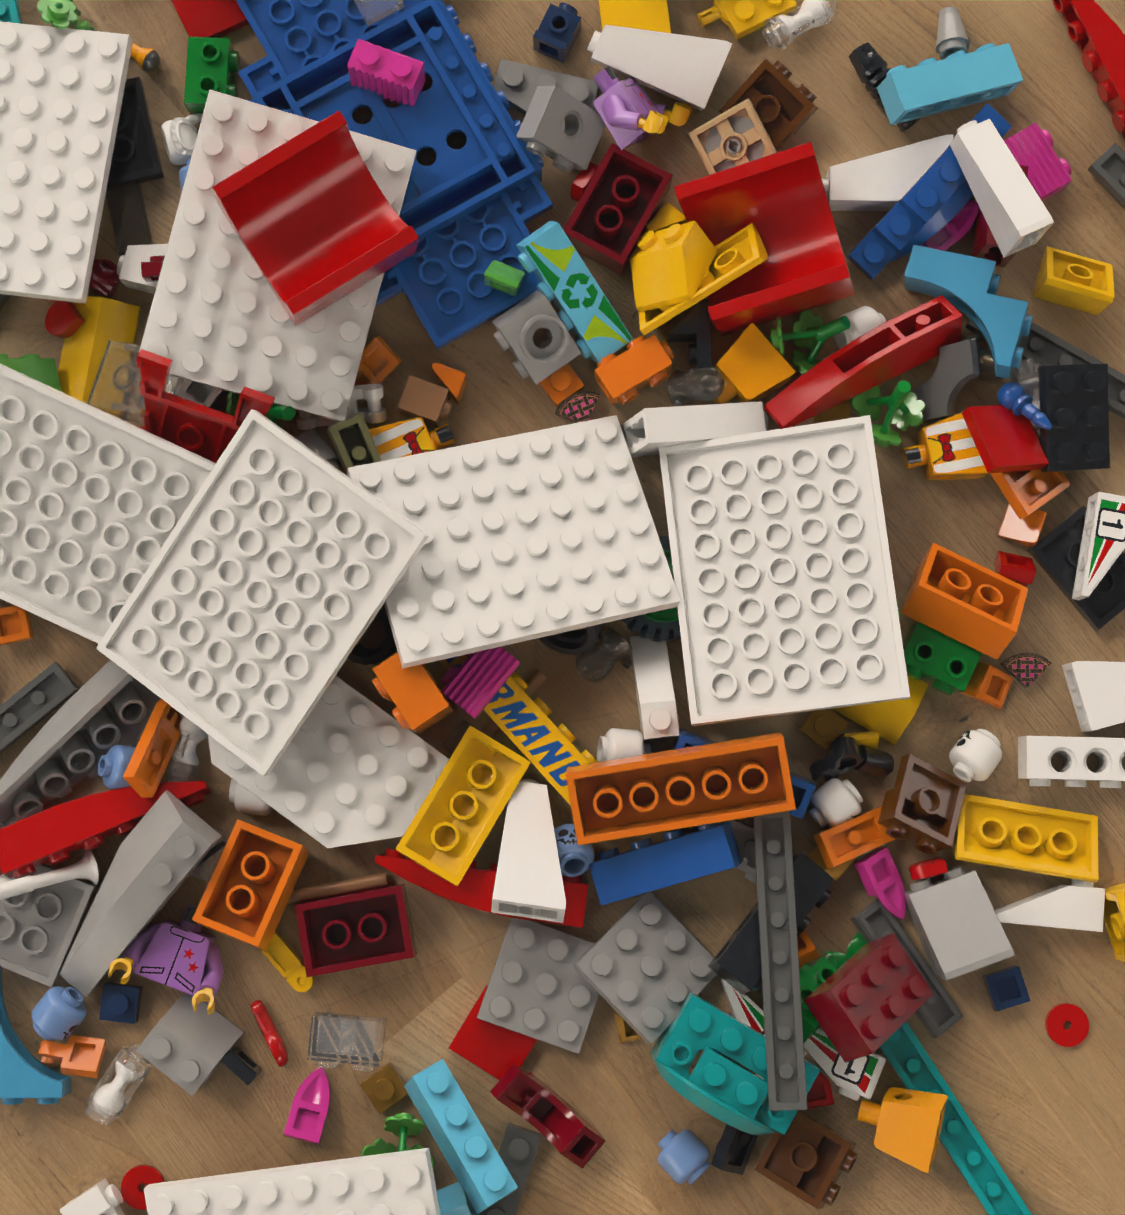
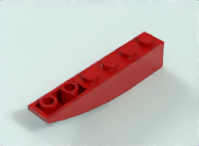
M1052 0L1056 11L1062 13L1067 23V32L1071 41L1077 43L1082 53V62L1085 69L1092 73L1097 83V92L1100 99L1107 103L1112 113V122L1115 129L1121 132L1125 139V34L1094 0Z
M943 295L881 324L822 360L765 404V410L781 429L794 427L939 356V347L961 342L963 315Z
M205 781L159 783L154 797L142 798L129 786L91 794L53 806L0 829L1 873L4 876L14 877L15 879L31 876L36 873L35 867L49 862L50 866L62 863L70 858L69 853L82 847L84 851L92 850L105 843L103 839L117 833L118 837L130 834L166 790L190 808L204 802V796L211 793L210 788Z
M385 848V855L377 854L375 857V863L410 883L443 898L492 913V898L498 863H491L490 869L477 868V861L473 860L459 885L455 886L410 858H406L405 855L396 849ZM582 875L575 877L562 876L566 898L563 923L499 913L494 914L583 928L589 884L581 882Z

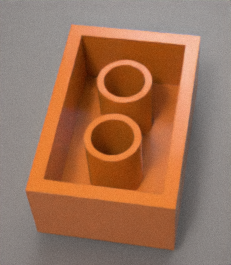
M933 542L915 570L901 613L916 622L933 628L947 637L953 638L980 653L998 660L1017 633L1028 588Z
M397 652L372 668L377 677L371 681L383 698L389 700V702L393 700L397 707L392 710V713L403 729L413 730L421 734L455 711L444 693L441 692V688L425 664L402 669Z
M237 819L192 920L201 926L266 952L310 852L301 844Z

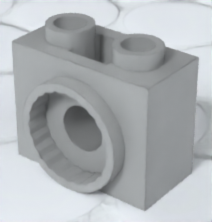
M538 86L516 138L527 144L526 149L529 152L541 157L546 155L554 160L553 166L571 173L572 169L587 170L606 124L598 112L556 86ZM563 119H564V121H565V129H564V131H563V129H562V121H563Z
M538 290L492 321L497 329V332L493 334L494 338L504 352L508 349L511 350L516 358L512 365L523 380L528 377L535 384H538L581 354L580 349L546 296ZM539 328H545V339L539 343H533L534 332Z

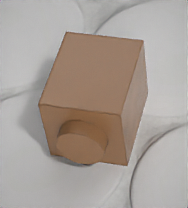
M410 375L397 408L401 415L409 418L422 417L425 424L438 428L442 420L447 421L449 419L454 402L450 400L449 389Z

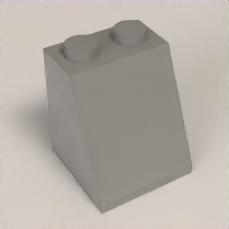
M957 866L948 869L947 873H943L944 878L931 882L928 877L909 884L911 890L904 893L906 905L928 965L934 975L947 981L1015 956L975 870H964L963 866Z

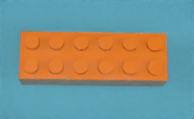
M781 732L567 767L565 773L578 845L796 810L785 742Z

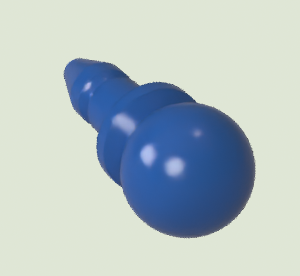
M1009 382L1000 387L997 393V400L1000 405L1012 410L1015 416L1024 415L1038 427L1046 430L1052 428V424L1047 416L1032 404L1033 397L1029 394L1026 395L1024 388L1020 384Z

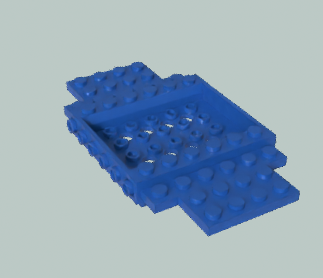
M236 0L267 54L266 57L238 71L252 97L249 101L319 122L340 110L348 124L349 131L417 150L399 216L408 226L413 227L419 237L416 253L384 272L375 307L404 292L436 349L439 350L505 313L538 290L537 285L540 281L533 271L528 273L517 257L521 252L516 245L531 235L525 225L526 223L553 209V203L540 183L542 181L541 168L544 167L541 156L529 152L526 149L527 144L516 138L521 122L518 119L513 121L509 115L510 105L501 90L496 93L491 84L494 79L485 62L479 64L474 55L477 52L476 47L469 34L462 35L457 25L460 24V21L451 5L446 7L442 0ZM361 39L424 62V72L433 80L431 88L427 91H420L416 103L412 107L408 103L405 105L401 103L398 107L389 108L383 103V94L377 95L376 91L371 93L370 89L364 90L363 86L359 89L357 85L352 86L347 64L357 40ZM360 107L369 108L373 113L371 121L367 124L356 123L353 120V113L356 109ZM453 132H461L466 136L467 142L461 149H452L446 142L448 136ZM425 148L432 149L437 155L436 161L430 166L419 164L416 158L420 150ZM496 260L525 272L517 296H512L485 285L484 274L492 261Z

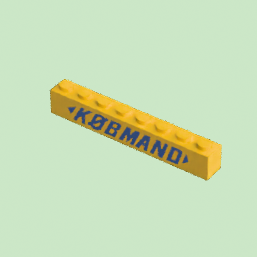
M461 655L439 660V662L447 670L453 665L459 669L468 657ZM514 671L483 710L571 806L565 775L567 767L597 763V760L586 749L580 753L572 744L576 739L575 736L563 723L558 727L555 726L548 718L553 712L539 697L533 701L524 692L529 686Z

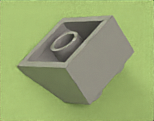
M184 993L158 1021L136 1052L193 1096L203 1087L245 1031L217 1009H215L213 1014L208 1015V1002L199 1003L197 1011L194 1012L192 1006L193 995Z

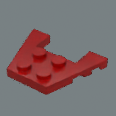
M141 349L137 355L136 362L137 368H140L141 372L140 392L141 396H144L145 402L144 422L146 431L214 463H217L251 409L265 415L274 403L275 397L244 386L240 393L235 416L168 393L166 392V386L173 360Z

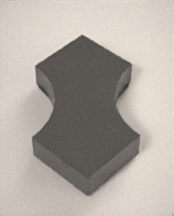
M968 339L939 347L940 355L935 372L926 383L914 388L917 400H922L925 403V409L922 411L924 416L922 423L949 418L955 415V403L959 392L968 381L980 375L976 340Z

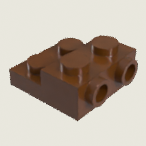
M765 59L719 112L722 114L749 98L777 151L792 133L795 134L818 109L812 103L817 97L804 84L797 88L788 79L792 73L779 60L773 65Z
M911 754L903 756L895 786L885 793L878 823L887 827L886 833L890 837L900 840L908 838L916 842L915 848L922 853L935 854L938 851L950 848L953 845L967 783Z
M798 1110L785 1135L778 1131L773 1134L755 1171L816 1209H821L825 1203L831 1206L836 1200L841 1186L836 1184L841 1172L849 1173L858 1157V1154L853 1151L856 1143Z

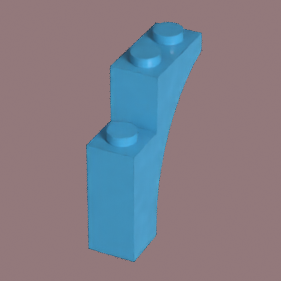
M913 245L904 275L905 290L919 292L935 298L943 295L955 308L965 314L984 336L992 353L995 376L1010 379L1012 368L1019 369L1022 361L1024 348L1019 347L1022 335L1029 336L1033 316L1028 315V302L996 295L1001 275L996 274V261Z
M0 966L1 1104H21L24 1102V1098H37L38 1104L59 1103L60 1098L71 1092V1077L42 1065L19 1039L5 1007L2 989V967Z

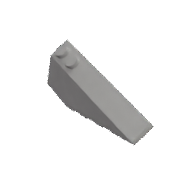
M112 660L106 663L43 726L0 779V829L39 813L43 810L45 803L59 796L61 799L73 791L72 786L89 776L91 779L96 777L101 756L106 755L114 745L136 747L156 703L161 698Z
M168 790L161 795L119 846L61 968L59 975L85 997L91 993L107 974L110 964L122 956L129 945L139 936L222 837Z

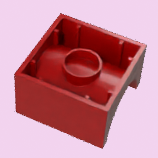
M340 110L212 187L219 207L295 327L416 253L419 241L418 235L412 226H408L398 216L373 179L349 132L348 124Z
M811 142L674 186L678 202L687 223L696 221L714 247L753 223L769 256L761 264L708 296V310L711 321L722 336L744 330L751 323L757 326L776 320L778 316L783 318L855 295Z

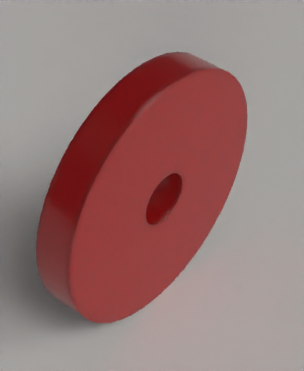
M1061 1003L1054 1006L1048 1012L1045 1019V1029L1050 1039L1064 1047H1073L1080 1044L1086 1038L1089 1031V1021L1085 1012L1078 1006L1070 1003ZM1065 1021H1069L1071 1024L1068 1029L1064 1028Z
M142 1164L133 1167L125 1174L121 1182V1194L124 1201L132 1208L139 1210L147 1209L144 1191L140 1190L139 1185L144 1183L147 1186L149 1184L165 1182L163 1175L157 1168L151 1165Z

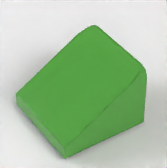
M494 260L485 271L484 283L512 296H517L525 272Z

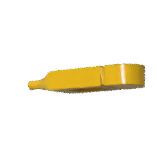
M275 931L267 951H262L263 954L280 974L287 979L286 981L297 992L308 991L314 985V976L306 977L303 961L281 935Z

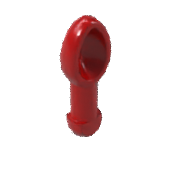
M256 1000L250 1005L252 1013L277 1065L283 1067L288 1062L287 1048L262 1000Z

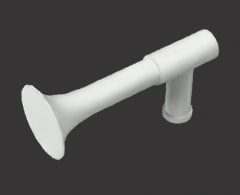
M88 850L84 852V856L80 861L57 870L14 880L0 875V900L72 879H87L93 885H97L99 882V870L92 851Z

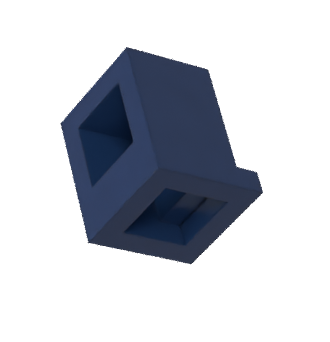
M550 3L538 30L533 35L534 50L565 63L581 29V17L577 15L578 11L567 3H560L559 6ZM553 24H557L563 28L557 29L553 26Z

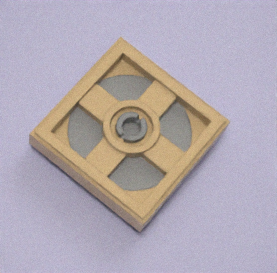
M749 98L688 133L709 175L777 153Z

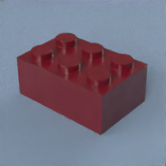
M611 143L563 229L576 251L622 276L630 262V257L637 247L638 239L645 233L646 226L655 217L670 190L673 175L624 149L621 150L619 146Z
M405 883L307 901L295 905L306 977L414 958L417 954Z
M891 933L865 944L803 1001L846 1063L873 1054L934 993L895 935Z

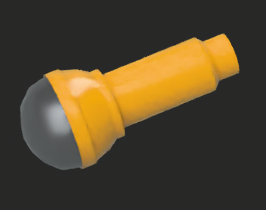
M135 43L132 44L130 57L135 59L141 70L151 72L158 68L160 57L154 49L141 48Z

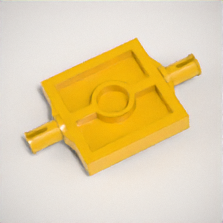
M713 0V7L698 13L697 19L701 27H705L720 19L730 28L735 39L738 40L796 11L797 3L795 0Z

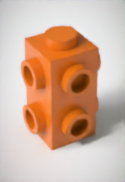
M655 334L647 339L642 335L626 346L627 351L618 356L615 353L609 354L601 359V363H597L598 368L595 369L594 378L612 406L618 402L625 405L640 395L638 390L648 384L652 388L656 387L669 378L668 372L671 371L673 364L671 360L674 356L664 340L659 342Z

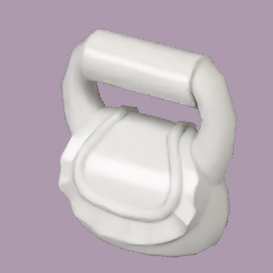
M195 113L185 118L178 117L162 124V136L167 155L172 164L184 165L187 160L191 159L197 138L195 124L201 122L203 114Z

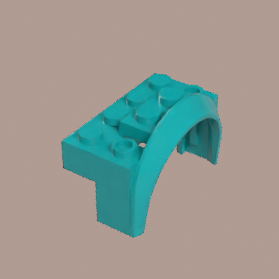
M690 992L675 1020L661 1033L650 1052L658 1073L687 1100L736 1129L758 1136L776 1133L777 1131L785 1135L798 1110L769 1111L765 1035ZM704 1049L693 1071L689 1074L688 1070L699 1050ZM714 1050H718L719 1052L730 1057L731 1059L735 1060L741 1065L747 1067L748 1069L762 1076L763 1079L743 1069L742 1067L723 1057ZM804 1059L807 1095L820 1069Z

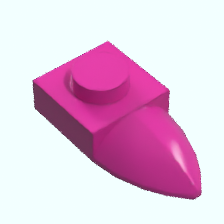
M968 201L952 220L924 242L922 246L945 251L969 231L977 217L979 210L977 201Z
M878 847L854 865L868 896H876L888 912L899 919H904L906 898L902 879L888 848Z
M319 1067L313 1071L298 1088L283 1136L318 1145L330 1101L329 1082L323 1068Z

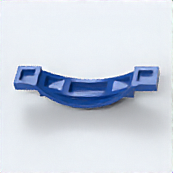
M988 103L970 120H976L979 124L990 119L1001 137L1012 127ZM950 145L846 256L870 280L875 278L887 263L910 253L913 245L920 246L952 220L973 196V192Z

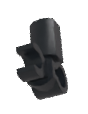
M841 737L832 742L831 749L826 753L825 759L814 762L809 768L812 780L814 781L824 775L826 782L833 778L838 779L839 773L843 774L851 769L884 779L893 772L894 759L887 752L864 745L858 747L856 740L852 737Z

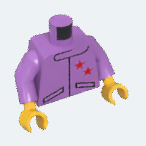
M610 66L604 68L593 77V80L603 93L593 102L594 106L621 150L641 143L653 133L662 134L668 121L675 126H683L692 112V107L683 102L676 101L672 111L666 109V105L653 103L633 77L619 81Z
M188 905L181 923L168 919L163 921L162 924H153L141 933L122 954L121 959H116L110 964L108 977H111L115 970L122 969L126 973L121 978L120 984H126L130 979L131 967H135L133 972L135 974L193 995L192 1006L194 1012L197 1011L199 1003L209 1002L207 1013L211 1015L215 1011L213 996L217 995L225 970L221 950L215 944L216 936L201 931L202 926L192 920L197 907Z

